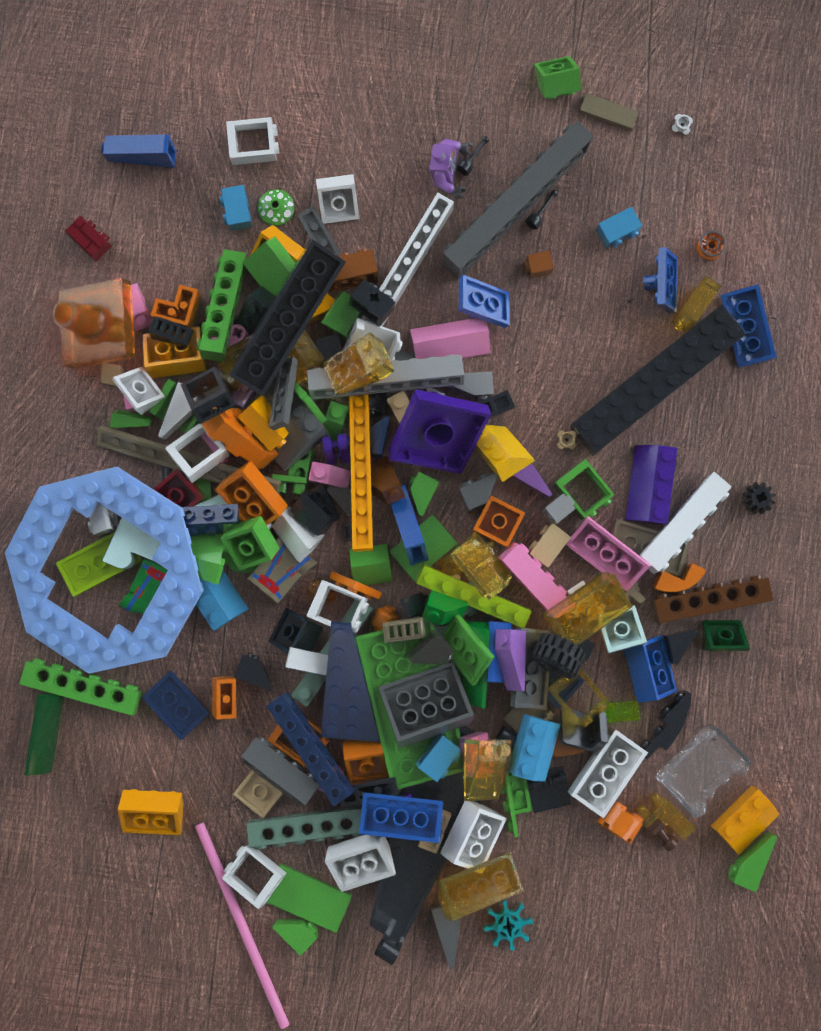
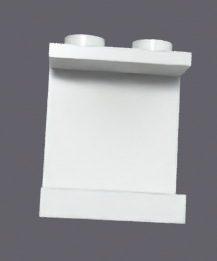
M357 318L343 348V359L351 361L354 354L379 363L395 360V353L399 352L402 347L400 333Z

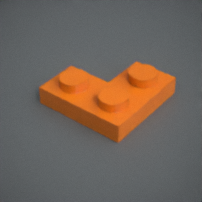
M333 571L330 574L329 578L336 581V586L346 589V586H348L347 590L358 594L360 591V596L371 600V597L380 599L382 592Z

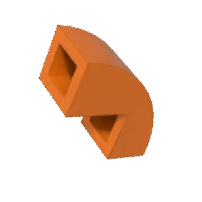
M693 563L687 564L681 579L665 571L662 573L659 571L651 589L660 592L686 590L703 577L706 569Z

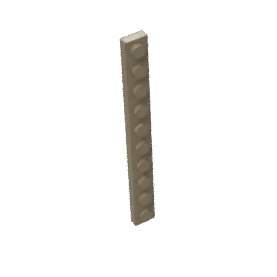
M105 426L98 428V446L168 468H179L165 449L167 445ZM183 450L178 451L191 468H194L206 459ZM220 462L200 478L221 483L224 478L239 468ZM264 476L279 494L281 481Z

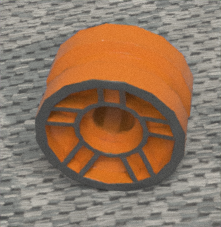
M718 231L706 232L697 243L696 250L698 255L708 261L717 259L726 248L725 237Z

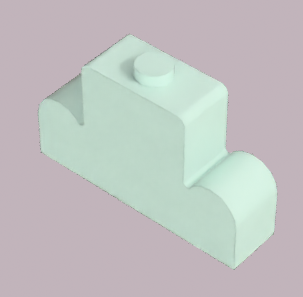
M121 518L103 561L118 568L129 569L135 564V553L152 560L161 542Z

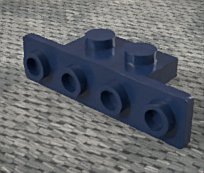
M238 504L182 507L185 515L183 516L185 525L191 537L200 534L212 536L217 533H223V524L238 523Z

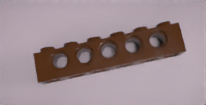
M761 575L750 577V581L743 582V579L732 580L730 585L724 586V582L712 584L713 588L705 589V586L693 588L694 592L690 593L682 590L675 592L674 596L669 597L667 593L656 595V599L651 600L655 622L663 623L774 601L769 578H762ZM747 586L752 588L750 596L745 592ZM728 590H732L734 594L731 600L727 598ZM710 593L715 596V601L712 604L708 601ZM691 597L696 599V605L693 608L689 605ZM673 600L678 604L675 611L670 609V603Z

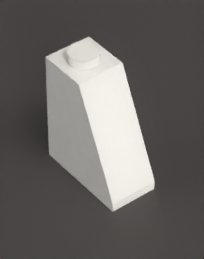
M288 507L279 518L275 519L276 521L272 528L295 559L301 562L318 546L325 535L317 536L312 534L303 522L298 521L294 517V514L290 511L291 508Z

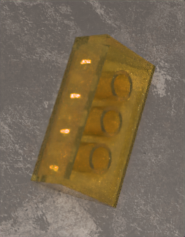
M604 571L543 613V616L556 635L579 645L633 606L616 575Z
M511 852L439 880V902L445 919L451 921L524 891Z

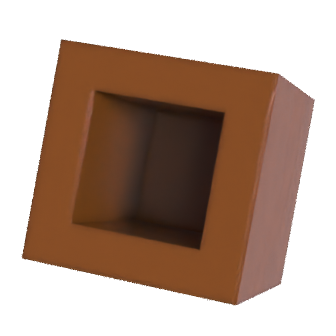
M550 250L527 255L526 262H524L525 273L529 274V278L552 274L554 269Z

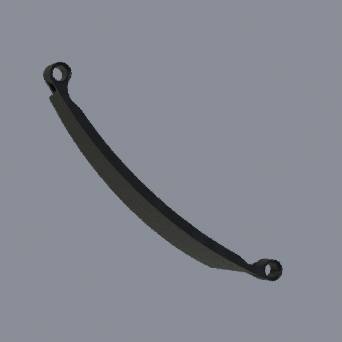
M504 725L493 742L489 740L495 772L474 778L466 776V773L463 771L445 776L443 779H439L438 782L430 780L402 788L400 794L404 792L410 793L412 798L443 801V810L450 812L451 817L437 854L418 847L419 841L389 837L388 843L396 874L379 880L370 918V926L384 934L374 955L390 965H393L396 961L406 935L447 861V858L440 854L465 799L476 803L481 802L498 773V756H503L506 759L514 749L518 734ZM467 726L459 727L461 737L475 733L474 730Z

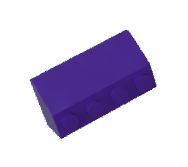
M635 445L625 520L662 526L668 524L677 448L661 445Z

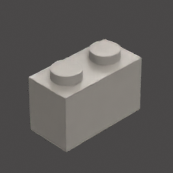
M562 494L541 510V513L550 524H557L576 509L573 506L575 503L569 495L565 496Z

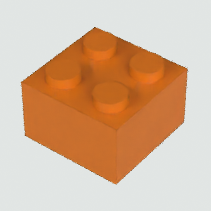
M490 495L472 531L504 548H508L525 512Z

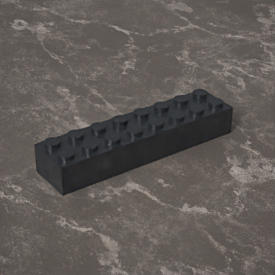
M309 240L237 357L228 375L264 396L346 261L315 240Z

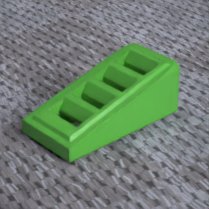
M117 409L111 415L110 428L150 426L154 418Z

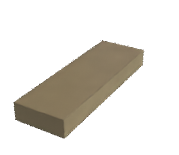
M586 93L579 111L581 114L630 131L633 129L639 112Z

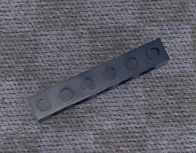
M289 692L280 695L266 705L332 805L335 806L355 791Z

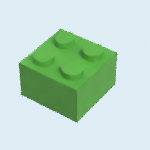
M262 516L229 526L220 538L239 570L270 561L279 550V546Z

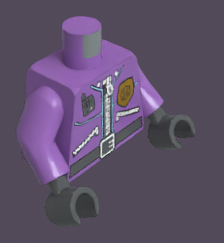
M444 139L439 144L433 145L429 169L435 186L449 194L452 193L453 198L457 200L464 198L465 196L461 193L466 191L464 186L454 188L458 151L462 155L472 154V152L468 151V146H473L471 142L460 144L458 141Z

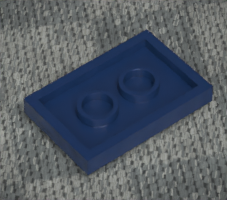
M172 670L141 697L180 740L184 739L211 713Z

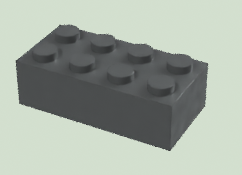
M256 737L241 756L240 761L300 807H304L320 786L314 776L310 773L308 775L304 774L301 771L302 767L294 761L290 763L285 759L286 755L278 749L274 751L269 747L271 744L262 737L259 740Z

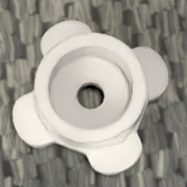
M677 114L674 118L675 124L672 126V130L674 132H682L684 135L689 134V127L693 122L692 118L685 114Z

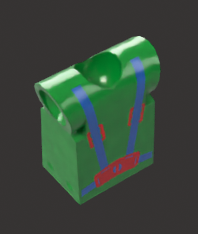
M144 558L129 590L130 592L123 598L118 607L132 614L141 613L143 615L168 570L155 561Z

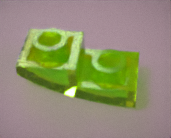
M637 700L598 703V705L605 707L607 723L641 720Z

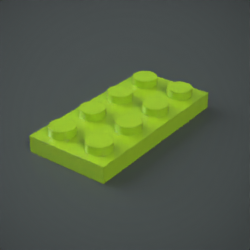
M115 532L56 562L73 597L127 570L103 561ZM134 554L136 560L133 566L143 561L141 555Z

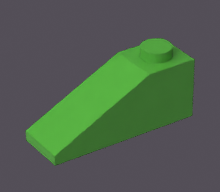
M767 831L740 855L729 868V879L737 885L756 892L777 836Z

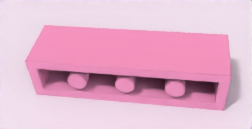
M513 542L497 559L547 613L552 616L555 615L569 601V598L566 596L567 591L561 585L557 586L553 582L555 578L548 571L544 572L540 568L542 564L535 557L532 559L528 555L530 551L525 545Z

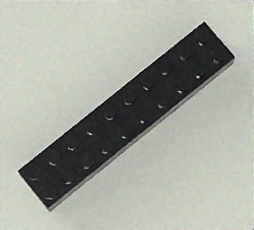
M720 305L574 421L569 427L576 433L590 453L595 455L746 335V332L727 309Z

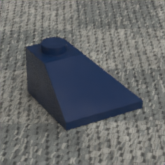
M385 416L370 428V456L372 458L380 459L383 457L390 426L389 416Z

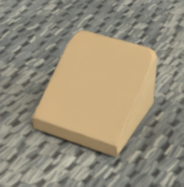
M103 362L101 383L117 386L112 379L123 374L124 368Z

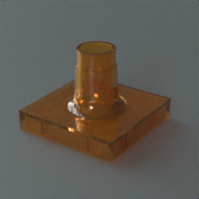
M118 278L59 291V302L53 309V320L61 328L62 366L77 368L135 357L131 281Z

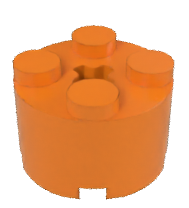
M615 801L604 818L600 816L596 822L616 837H621L624 839V842L631 845L642 827L644 819L630 811L626 812L627 807Z

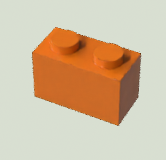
M232 676L212 677V716L217 720L236 718V679Z

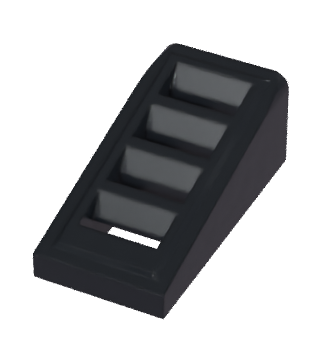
M154 316L148 332L153 340L188 347L194 330ZM183 332V339H180L181 333Z

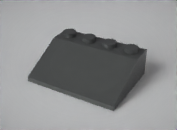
M277 375L264 394L271 407ZM294 391L289 425L285 426L289 432L285 437L287 442L279 449L275 447L279 455L274 459L286 471L323 441L322 437L329 436L325 427ZM257 393L255 395V397L250 402L249 406L260 396V394Z
M453 661L378 687L398 748L474 722V713Z

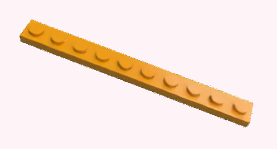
M369 394L349 396L353 552L373 551Z

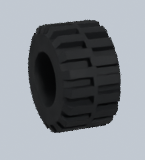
M542 633L533 649L531 658L536 664L552 674L574 679L581 669L586 653L578 645L562 636Z

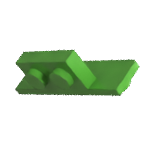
M498 756L497 770L498 774L502 776L500 789L501 793L505 794L506 800L503 801V808L505 813H508L509 819L506 820L508 832H511L514 838L519 836L515 814L532 811L527 779L508 774L505 758Z

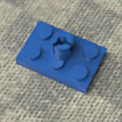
M667 247L659 248V254L656 256L658 273L650 276L645 275L643 284H647L644 285L645 291L658 290L655 293L657 305L671 314L677 311L678 258Z
M462 275L459 278V312L470 315V318H478L506 328L510 325L509 292Z

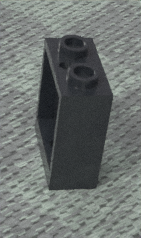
M216 366L181 384L190 409L199 424L236 406ZM219 385V391L195 403L193 398Z

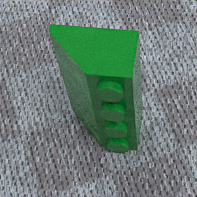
M465 621L489 649L490 630L488 623ZM488 668L476 685H471L458 669V675L461 676V683L470 705L486 708Z

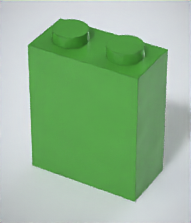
M275 236L263 243L243 264L258 284L275 296L293 268L295 261Z

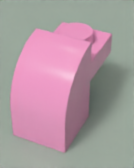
M135 283L120 289L121 301L136 331L150 326L153 319L138 284Z

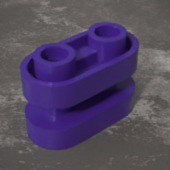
M345 433L338 434L337 441H331L330 436L322 437L327 464L335 465V459L342 458L343 463H350V437H346ZM340 448V451H333V449Z

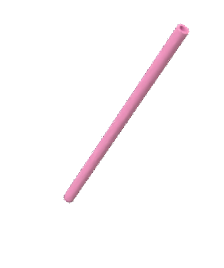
M202 822L196 825L195 829L280 1029H284L289 1026V1021L232 887L222 879L226 873L206 826Z

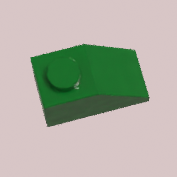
M431 590L422 618L438 625L450 623L455 615L463 617L468 603Z

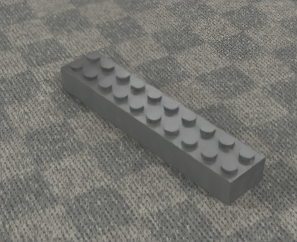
M578 121L573 125L569 124L564 129L563 135L560 138L556 137L549 145L550 148L547 151L543 150L537 156V161L533 165L530 163L524 169V174L520 178L517 176L510 183L511 187L507 191L503 190L497 196L498 200L494 204L490 203L483 211L484 214L480 218L477 216L470 223L471 227L467 231L464 229L457 236L458 240L455 243H449L445 247L442 265L459 280L588 152L594 136Z

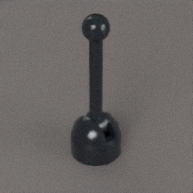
M488 136L482 138V142L469 160L463 159L456 166L462 175L468 176L473 169L472 160L484 144L489 142Z
M557 190L551 191L550 197L538 213H532L527 217L525 223L531 229L537 230L542 223L540 215L551 200L558 195Z

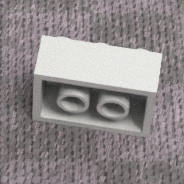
M465 799L440 854L455 865L482 873L507 818L490 807Z

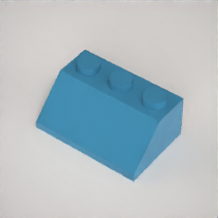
M222 570L218 585L200 579L204 591L196 605L213 631L219 630L249 609L224 570Z
M523 714L508 772L514 776L532 781H545L561 724Z

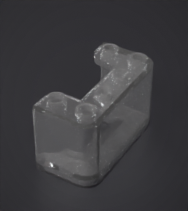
M709 724L700 730L656 774L655 779L688 814L696 819L707 811V802L705 800L711 799L716 793L715 790L720 785L723 786L729 781L731 774H745L752 762L718 727Z

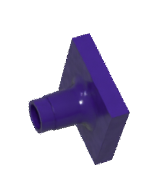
M415 389L388 449L390 460L462 474L491 416L489 406L444 396L438 392H426Z

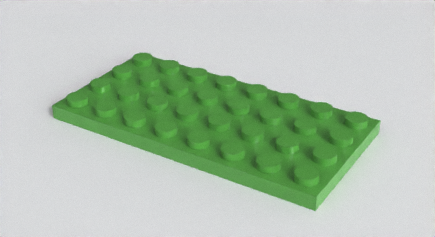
M424 619L425 638L385 643L383 629L355 636L389 777H396L398 789L433 780L421 771L416 763L436 736L398 748L378 687L443 665L434 625L432 622ZM413 623L414 632L418 633L417 623ZM405 624L406 634L409 635V624ZM397 625L398 636H402L401 625ZM390 627V637H394L393 627ZM459 728L442 733L459 747V738L461 737ZM459 752L460 757L455 763H451L447 768L448 773L446 776L464 771V760L462 759L461 752Z

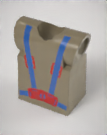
M278 537L276 542L279 550L273 559L261 563L248 579L274 601L281 604L300 579L319 563L309 555L301 562H298L281 538Z

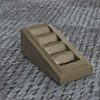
M422 617L382 623L385 643L425 638ZM413 623H417L418 633L414 632ZM405 624H409V635L406 634ZM397 625H401L402 636H398ZM389 626H393L394 637H390Z

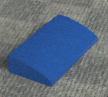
M759 284L722 294L723 306L746 332V335L733 344L738 368L777 359Z
M363 793L359 834L441 843L443 801Z

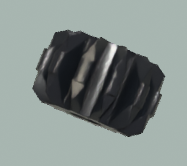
M755 482L752 486L746 487L747 492L742 493L746 497L745 500H742V503H748L746 510L752 509V514H757L758 512L765 514V510H772L770 505L776 502L771 498L775 497L776 494H770L771 486L766 488V483L763 482L759 485ZM757 495H760V497H759V498H761V501H760V502H758L759 499H756V496H757Z

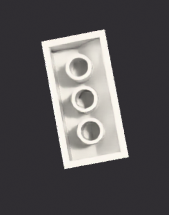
M611 727L607 732L609 734L608 743L598 751L593 752L567 791L571 796L602 818L606 816L648 753Z

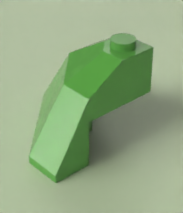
M223 524V533H217L216 535L200 534L194 537L190 536L192 542L190 545L199 569L197 572L200 579L219 584L225 563L224 555L227 552L220 538L228 527L233 524Z

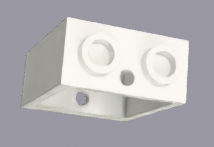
M271 117L226 122L229 156L232 165L277 161L276 154H279V144L275 142V136H278L277 125L273 124ZM268 128L269 150L239 152L237 131Z
M202 424L196 425L165 448L169 456L191 483L229 456L227 449H225L226 444L210 438L218 450L194 468L188 465L178 451L204 432L207 434Z
M322 580L307 617L331 627V621L319 616L330 589L360 601L351 621L353 632L357 633L361 625L359 621L361 614L365 615L369 606L367 603L368 599Z
M249 845L242 846L236 853V860L230 862L225 868L224 872L226 874L222 879L259 909L265 905L287 873L261 851L256 850L255 847H249ZM249 854L274 873L259 895L235 875Z

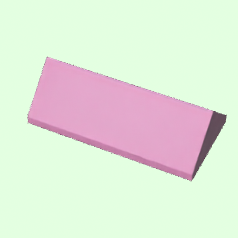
M478 318L410 329L414 355L417 359L431 356L444 357L451 354L462 355V359L491 354L488 326L486 321Z
M587 517L566 543L568 547L626 592L651 565L590 517Z

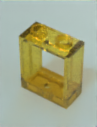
M705 276L697 284L671 321L674 327L681 332L690 330L722 286Z
M582 668L576 678L568 679L561 677L547 688L548 692L579 728L582 725L584 727L588 726L593 721L592 717L597 713L601 715L609 708L607 706L609 699ZM579 676L601 700L600 703L580 719L558 695Z

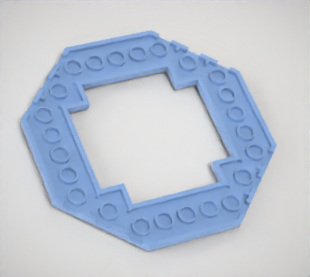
M119 467L40 486L5 551L26 632L89 674L167 656L204 591L197 572L199 569L190 545L192 542L188 528L185 525L183 508ZM98 503L161 542L152 560L168 570L135 631L132 633L120 624H117L109 638H106L47 599L56 582L40 572L73 509L88 518L92 516Z

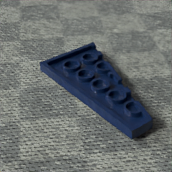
M331 621L321 737L380 742L352 624Z

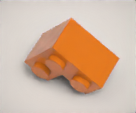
M179 284L174 302L155 298L151 317H161L192 328L202 295L198 289Z

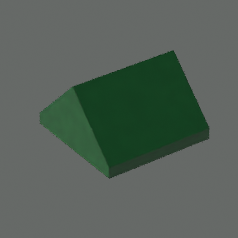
M703 620V650H750L741 620Z

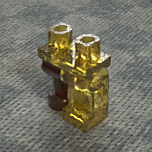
M653 792L648 799L654 806L648 810L641 804L635 809V812L644 819L642 822L644 827L663 841L662 845L666 851H671L677 846L679 840L674 835L669 836L664 830L667 825L683 841L696 827L666 797Z

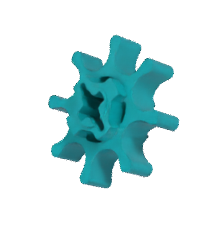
M503 898V909L500 912H495L491 907H488V914L494 916L495 920L492 924H484L483 927L485 932L490 930L497 932L496 938L492 941L494 947L498 946L500 940L506 939L509 941L510 950L514 951L513 941L516 937H522L526 942L529 941V936L522 932V927L526 924H533V920L531 917L521 918L519 916L520 911L524 909L522 902L518 903L516 909H509L506 898ZM506 917H508L510 921V931H508L506 927Z

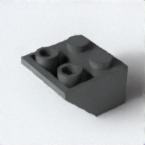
M488 472L481 475L478 481L474 483L470 480L461 484L462 486H460L458 494L467 513L485 506L488 502L497 479L496 473L491 475Z

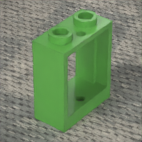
M586 459L553 484L561 495L564 494L571 497L563 486L584 470L603 493L604 497L585 512L572 498L575 503L573 506L576 508L574 511L581 520L595 516L597 514L596 509L600 506L606 507L612 502L610 498L614 496V493Z

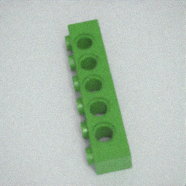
M224 249L223 255L219 256L218 273L215 272V287L210 291L211 303L210 306L207 305L205 312L207 319L206 322L202 323L201 327L202 339H199L197 343V350L200 352L202 359L225 361L247 269L243 264L247 259V254L244 252Z
M34 658L33 661H26L20 685L128 715L137 714L143 691L138 690V686L131 684L122 686L119 685L120 682L117 680L108 679V681L101 680L99 675L89 674V676L82 674L83 671L71 669L68 671L63 669V665L52 663V666L45 664V660ZM44 670L48 673V679L46 681L42 678V672ZM62 676H65L67 678V684L65 686H63L60 682V678ZM80 681L86 684L84 691L79 689ZM99 686H102L105 690L103 696L97 693ZM117 691L122 692V701L116 699Z

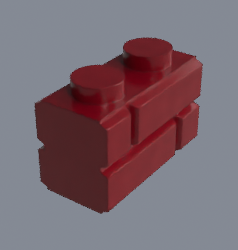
M79 216L65 232L94 261H98L111 248V244L108 242L110 238L102 230L98 232L94 229L96 225L89 218L85 220L82 216Z

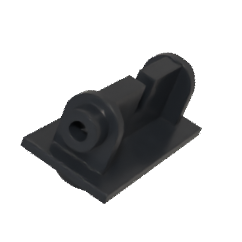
M388 392L374 393L373 397H369L370 417L385 416Z

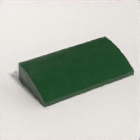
M49 692L37 695L24 775H40L52 772L63 708V696Z

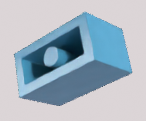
M244 185L221 189L222 196H219L221 207H225L226 214H223L225 226L228 225L230 231L253 227Z
M630 207L600 222L596 231L606 249L611 246L615 248L621 245L623 240L627 238L631 240L638 236L642 224L633 207Z
M439 734L434 738L416 765L421 771L438 782L439 779H443L448 773L447 768L450 764L458 760L461 749L443 734Z

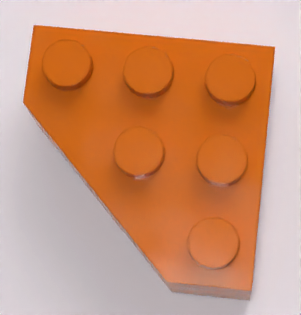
M230 408L202 423L210 438L226 444L225 449L236 457L240 455L247 460L246 463L252 461L257 469L265 468L279 455L275 448L270 451L238 418L245 409Z

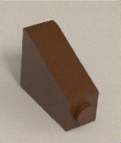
M385 456L371 462V492L373 496L388 505L405 498V495L388 457Z

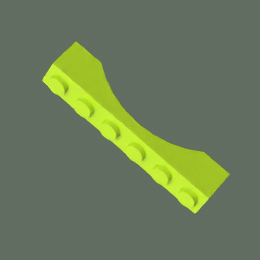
M422 564L415 580L417 584L467 602L468 606L521 628H525L532 612L523 605L482 590L426 564Z

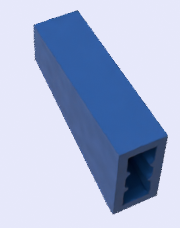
M166 134L105 136V142L101 145L102 154L107 161L169 168L175 167L176 148L170 136Z
M402 485L405 498L391 503L410 565L412 566L428 561L429 558L406 487Z

